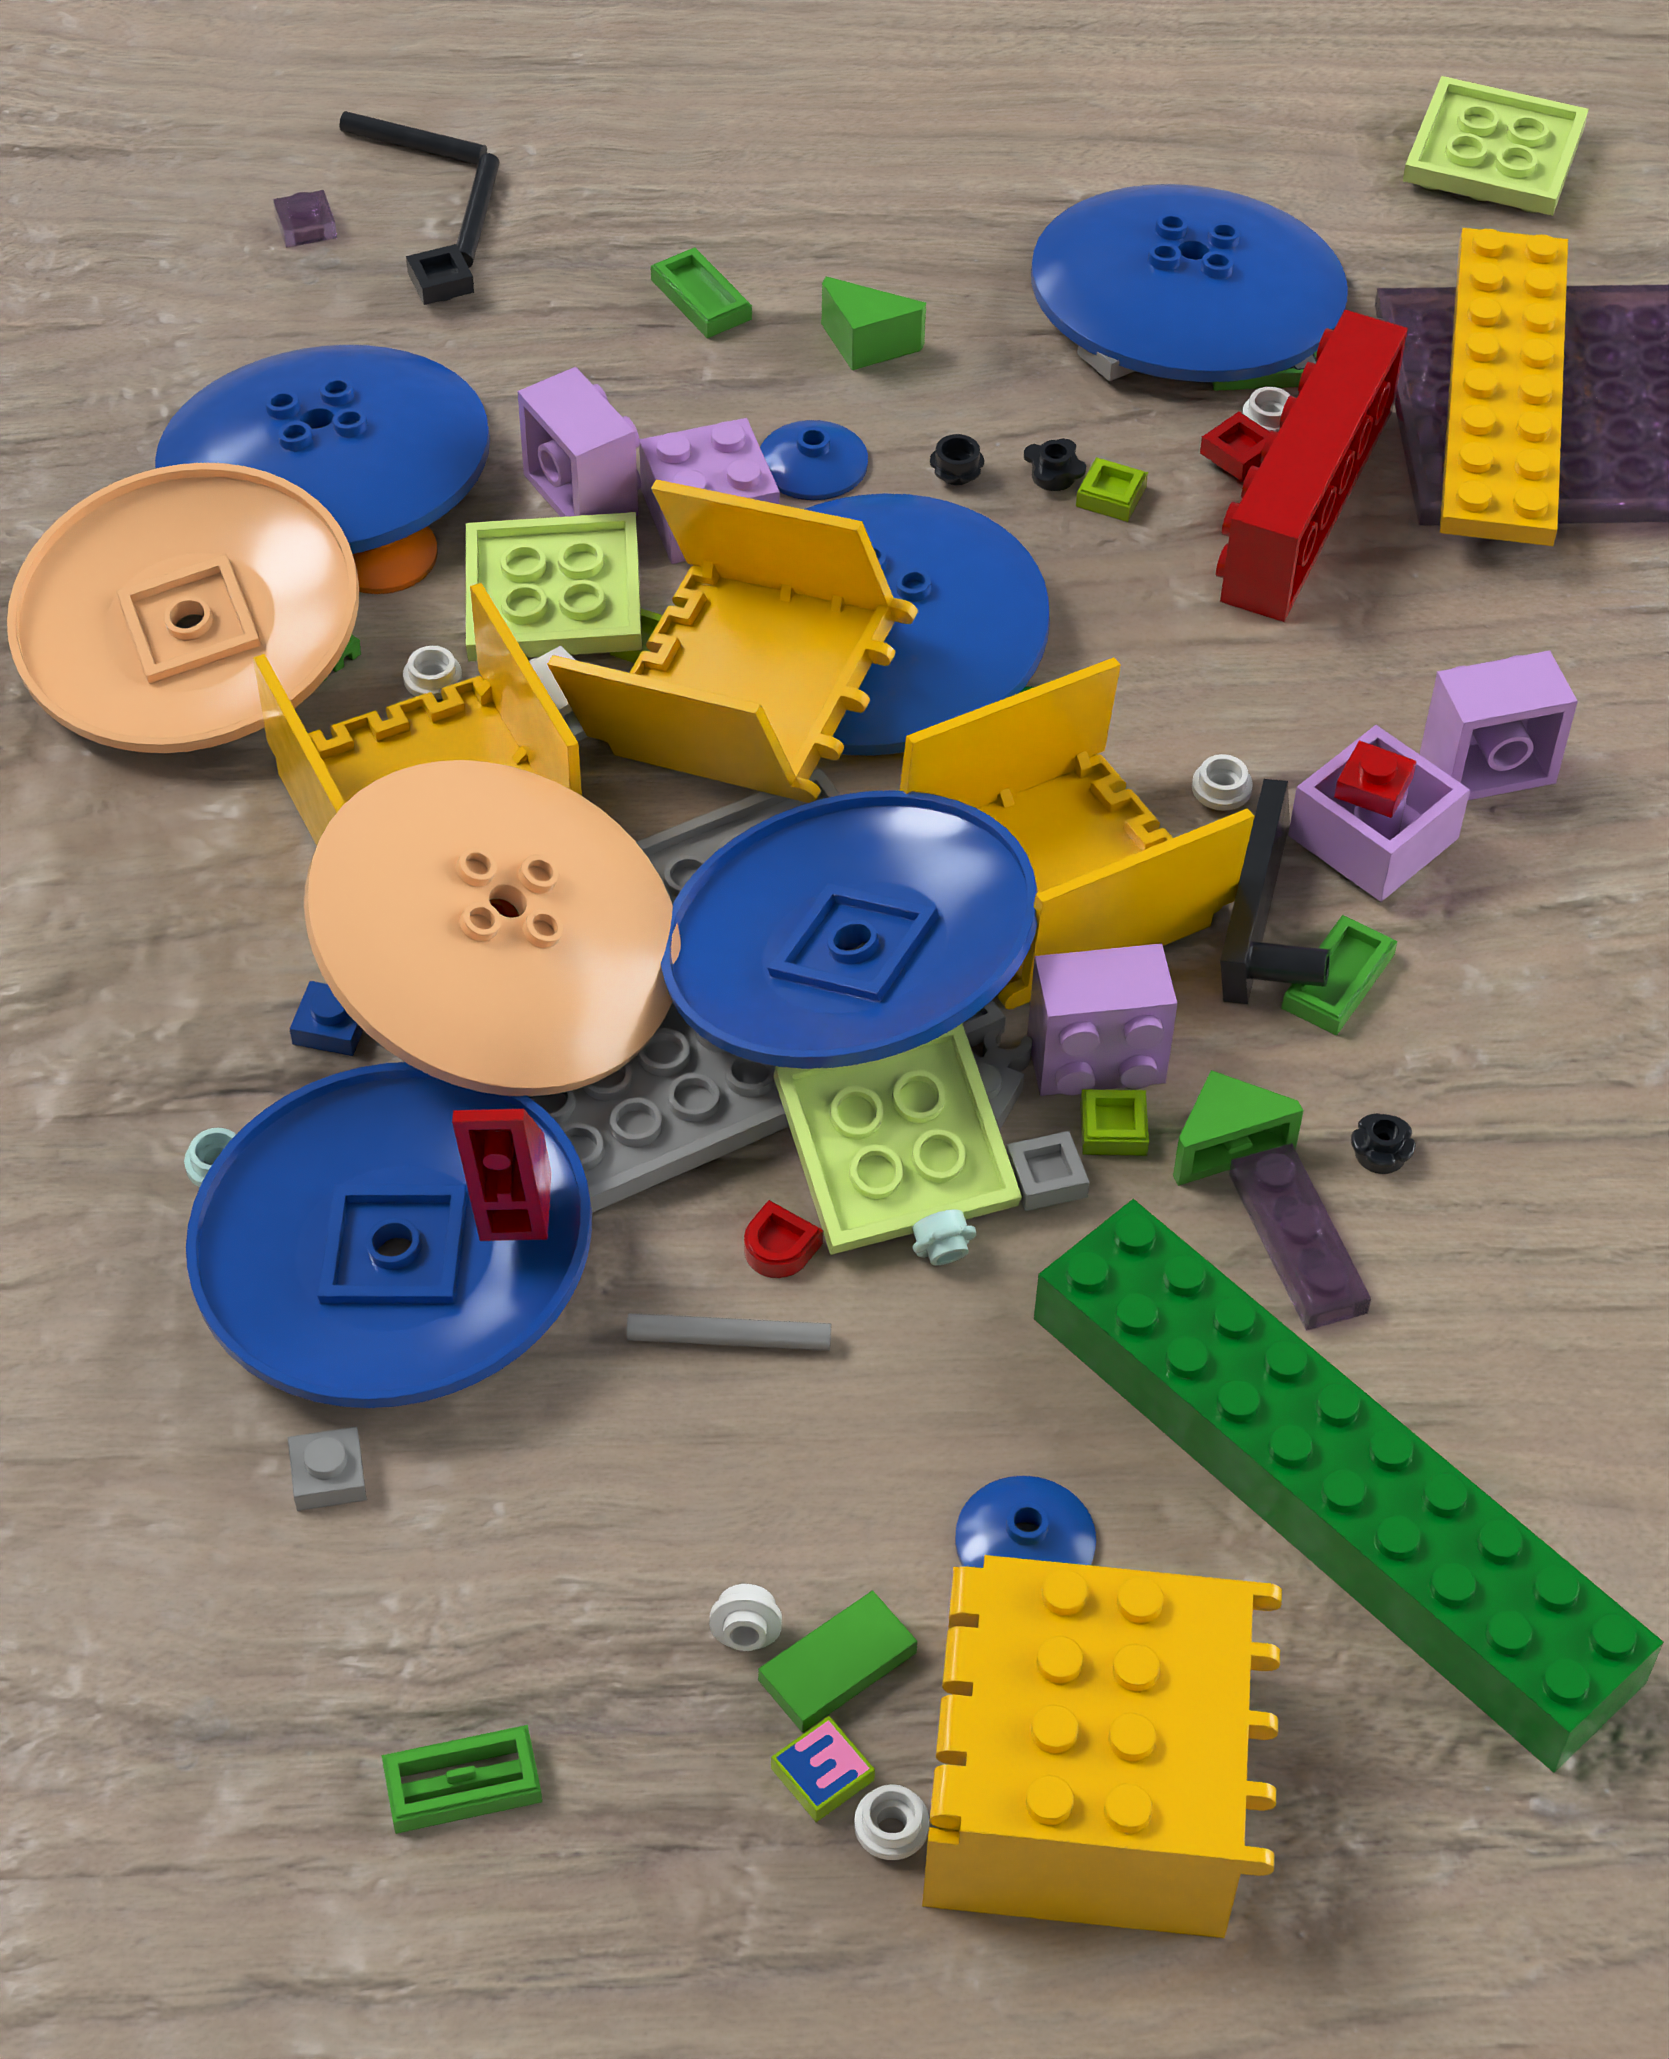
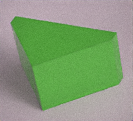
M827 276L822 282L821 325L851 370L922 350L925 344V302Z
M1211 1070L1179 1136L1173 1172L1177 1185L1180 1186L1295 1150L1304 1112L1299 1101Z

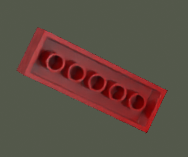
M1344 310L1335 329H1325L1317 350V362H1307L1299 382L1298 397H1288L1281 414L1279 432L1273 430L1269 432L1262 449L1260 467L1253 465L1250 467L1242 487L1241 502H1231L1226 512L1221 533L1224 536H1228L1229 541L1225 544L1220 554L1216 568V576L1223 578L1220 602L1285 622L1393 412L1408 331L1407 327Z

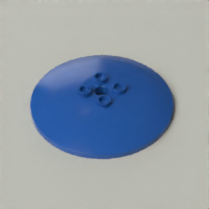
M1156 184L1133 186L1112 190L1080 201L1055 217L1044 229L1034 248L1031 266V284L1040 308L1050 322L1071 341L1096 356L1097 352L1119 360V366L1152 376L1183 381L1230 382L1247 380L1291 368L1318 350L1321 337L1326 328L1335 329L1346 309L1348 295L1346 275L1336 254L1316 232L1300 220L1276 207L1248 196L1193 185Z
M330 345L304 348L263 358L242 366L213 381L196 393L178 410L163 431L157 447L155 469L178 464L225 463L262 470L284 478L316 498L331 513L347 538L352 554L403 539L427 527L454 508L478 481L486 465L490 447L489 426L484 406L471 386L452 370L426 357L407 351L370 345Z
M883 493L858 495L820 503L804 509L862 521L893 597L909 601L918 609V613L911 624L894 622L884 643H887L895 650V656L890 665L883 666L872 663L858 688L870 698L865 711L858 713L846 710L832 737L838 739L844 745L843 755L869 756L904 752L907 735L1013 696L1024 689L1034 675L1047 645L1050 627L1049 598L1045 581L1038 565L1027 549L1011 533L988 517L969 508L949 501L910 494Z
M884 790L843 794L816 800L774 815L733 838L704 862L686 882L673 903L669 937L661 961L665 984L677 1011L686 1023L701 1037L735 1056L762 1064L801 1069L835 1068L881 1060L926 1044L953 1030L991 1002L1008 984L1028 954L1036 934L1037 917L1033 906L1038 889L1034 871L1026 852L1006 827L977 808L954 799L914 791L906 794L903 791ZM678 922L681 950L673 964L671 957L672 934ZM863 942L866 943L864 946H862V947L859 948V949L850 950V949H853V948L858 947V946H859L860 944H862Z
M406 1062L383 1063L347 1070L309 1083L264 1109L228 1142L215 1159L201 1183L188 1222L186 1259L192 1292L205 1323L224 1350L248 1372L288 1394L317 1403L354 1408L397 1407L429 1401L455 1393L497 1373L526 1352L557 1320L570 1301L581 1279L589 1254L592 1236V1208L589 1188L581 1160L572 1142L560 1125L527 1095L504 1096L463 1088L432 1077ZM525 1109L542 1130L545 1136L552 1172L548 1240H479L453 1128V1110ZM393 1238H404L412 1242L404 1253L397 1256H384L377 1252L379 1247Z

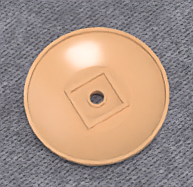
M190 463L156 468L124 478L91 494L63 514L41 536L22 564L12 588L7 614L8 642L20 677L33 699L53 719L74 733L99 744L142 753H176L211 748L235 741L265 727L253 657L262 654L266 655L294 709L308 698L328 677L348 645L355 626L359 607L357 568L349 542L331 513L316 498L284 478L262 470L225 463ZM185 616H203L201 622L191 628L176 627L178 621Z
M454 760L415 765L384 776L356 793L331 819L317 844L309 865L305 884L304 913L308 938L320 972L333 995L348 1015L370 1037L393 1055L432 1077L463 1088L504 1096H541L576 1090L600 1081L618 1071L635 1058L654 1036L673 1002L661 969V961L670 932L673 905L661 877L636 841L614 819L580 794L553 780L512 766L483 761ZM503 899L510 902L517 909L519 916L509 918L500 915L490 904L489 900ZM678 922L672 934L671 957L673 964L681 950Z

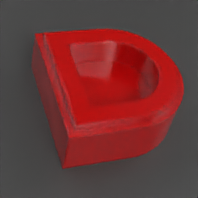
M768 1200L750 1221L745 1230V1258L749 1266L763 1276L770 1278L792 1276L802 1270L822 1246L824 1230Z

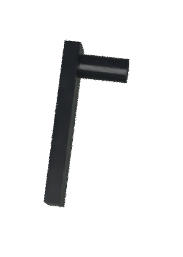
M1263 780L1220 959L1223 1002L1248 1004L1253 980L1326 987L1330 969V949L1262 942L1290 824L1288 781Z

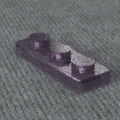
M1293 1144L1232 1159L1229 1176L1305 1330L1368 1314L1371 1297Z

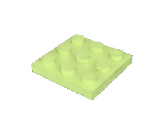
M1441 76L1405 164L1403 181L1420 185L1426 189H1439L1469 196L1478 201H1491L1517 207L1530 213L1538 212L1553 216L1582 136L1589 109Z
M636 512L466 523V651L468 662L477 661L470 586L478 583L483 584L527 658L540 657L559 646H562L570 655L638 651L643 649Z
M963 1023L926 1044L881 1060L835 1068L801 1069L775 1066L773 1077L822 1230H824L830 1255L913 1234L912 1227L916 1222L937 1212L953 1209L961 1210L965 1220L1019 1205L1022 1195Z

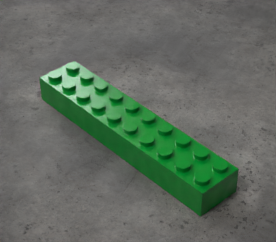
M1135 1199L1129 1201L1038 1274L1034 1320L1553 1773L1647 1683L1664 1641Z

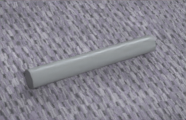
M628 1313L627 1340L830 1351L831 1323Z

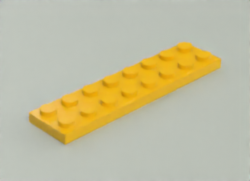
M1462 227L1458 252L1440 533L1554 546L1558 528L1568 239L1554 238L1543 234L1526 235L1499 232L1494 229Z

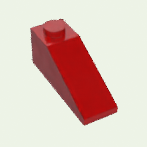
M525 1109L453 1110L452 1123L479 1240H548L552 1172L545 1136L542 1130Z

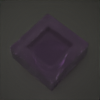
M324 190L299 192L292 196L273 199L275 217L286 248L337 238L335 220Z

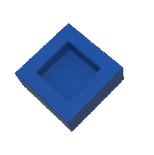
M309 981L290 1026L292 1045L353 1056L363 1029L348 1015L333 995L328 984Z

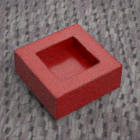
M1238 411L1202 436L1200 454L1241 481L1246 478L1248 470L1252 465L1260 467L1262 449L1270 431Z
M1359 740L1337 780L1334 798L1392 818L1413 779L1417 761Z

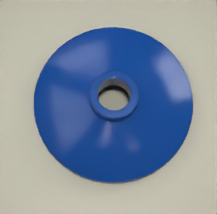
M804 420L784 425L768 435L760 447L779 492L802 500H825L841 496L854 489L863 480L868 468V452L863 441L846 427L828 421Z
M1012 1476L993 1481L970 1497L958 1517L955 1545L962 1567L983 1568L985 1555L1092 1565L1096 1550V1531L1087 1508L1076 1495L1062 1485L1040 1477ZM1026 1522L1032 1523L1039 1528L1033 1532H1024L1018 1529L1015 1524Z

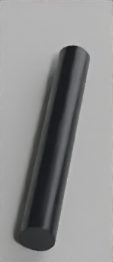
M344 111L340 118L339 127L342 132L478 165L480 157L487 153L486 145Z
M485 153L480 157L456 243L469 268L474 262L500 165L498 157L491 153Z

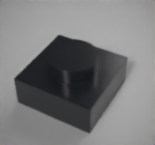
M457 244L406 256L408 275L424 305L448 301L455 297L474 293L473 275Z

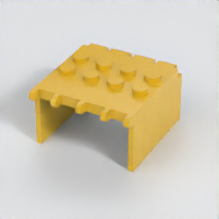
M656 479L651 490L687 564H692L672 598L675 606H668L646 643V647L651 652L642 651L629 673L552 655L547 665L585 734L588 737L607 742L614 755L806 803L816 801L821 789L817 784L810 781L809 778L821 757L830 760L839 759L844 750V745L841 741L832 737L846 710L858 713L865 711L870 698L858 688L872 663L883 666L890 665L895 656V650L887 643H884L894 622L911 624L918 613V609L909 601L893 597L862 521Z
M482 583L470 586L477 664L480 675L441 688L443 699L441 702H437L432 692H428L387 706L386 714L388 720L382 721L375 710L330 725L332 739L329 740L325 739L320 729L307 733L266 655L262 654L253 657L267 742L276 757L278 774L316 846L331 819L356 793L384 776L419 764L454 760L502 764L538 774L582 796L579 743Z
M1114 657L906 736L899 791H903L906 794L911 791L928 793L954 799L986 813L1006 827L1019 841L1033 868L1038 889L1033 906L1036 910L1037 929L1029 952L1020 968L1008 982L1009 984L998 995V999L1006 1009H1014L1030 1002L1035 956L1162 944L1164 946L1210 927L1213 914L1218 912L1223 906L1235 901L1255 818L1252 812L1246 808L1173 838L1165 828L1159 829L1160 822L1132 789H1126V782L1101 754H1098L1105 751L1121 664Z
M990 1555L984 1556L983 1568L953 1567L942 1683L943 1690L952 1695H946L941 1698L936 1746V1759L951 1765H940L934 1769L929 1821L932 1825L939 1828L929 1827L922 1907L1225 1938L1240 1875L1265 1876L1274 1872L1275 1855L1271 1850L1245 1846L1246 1809L1265 1811L1276 1806V1788L1273 1785L1247 1781L1248 1739L1270 1740L1278 1735V1717L1268 1712L1249 1710L1251 1670L1273 1671L1280 1666V1649L1277 1646L1268 1643L1252 1642L1253 1610L1274 1611L1279 1609L1282 1605V1589L1271 1583Z

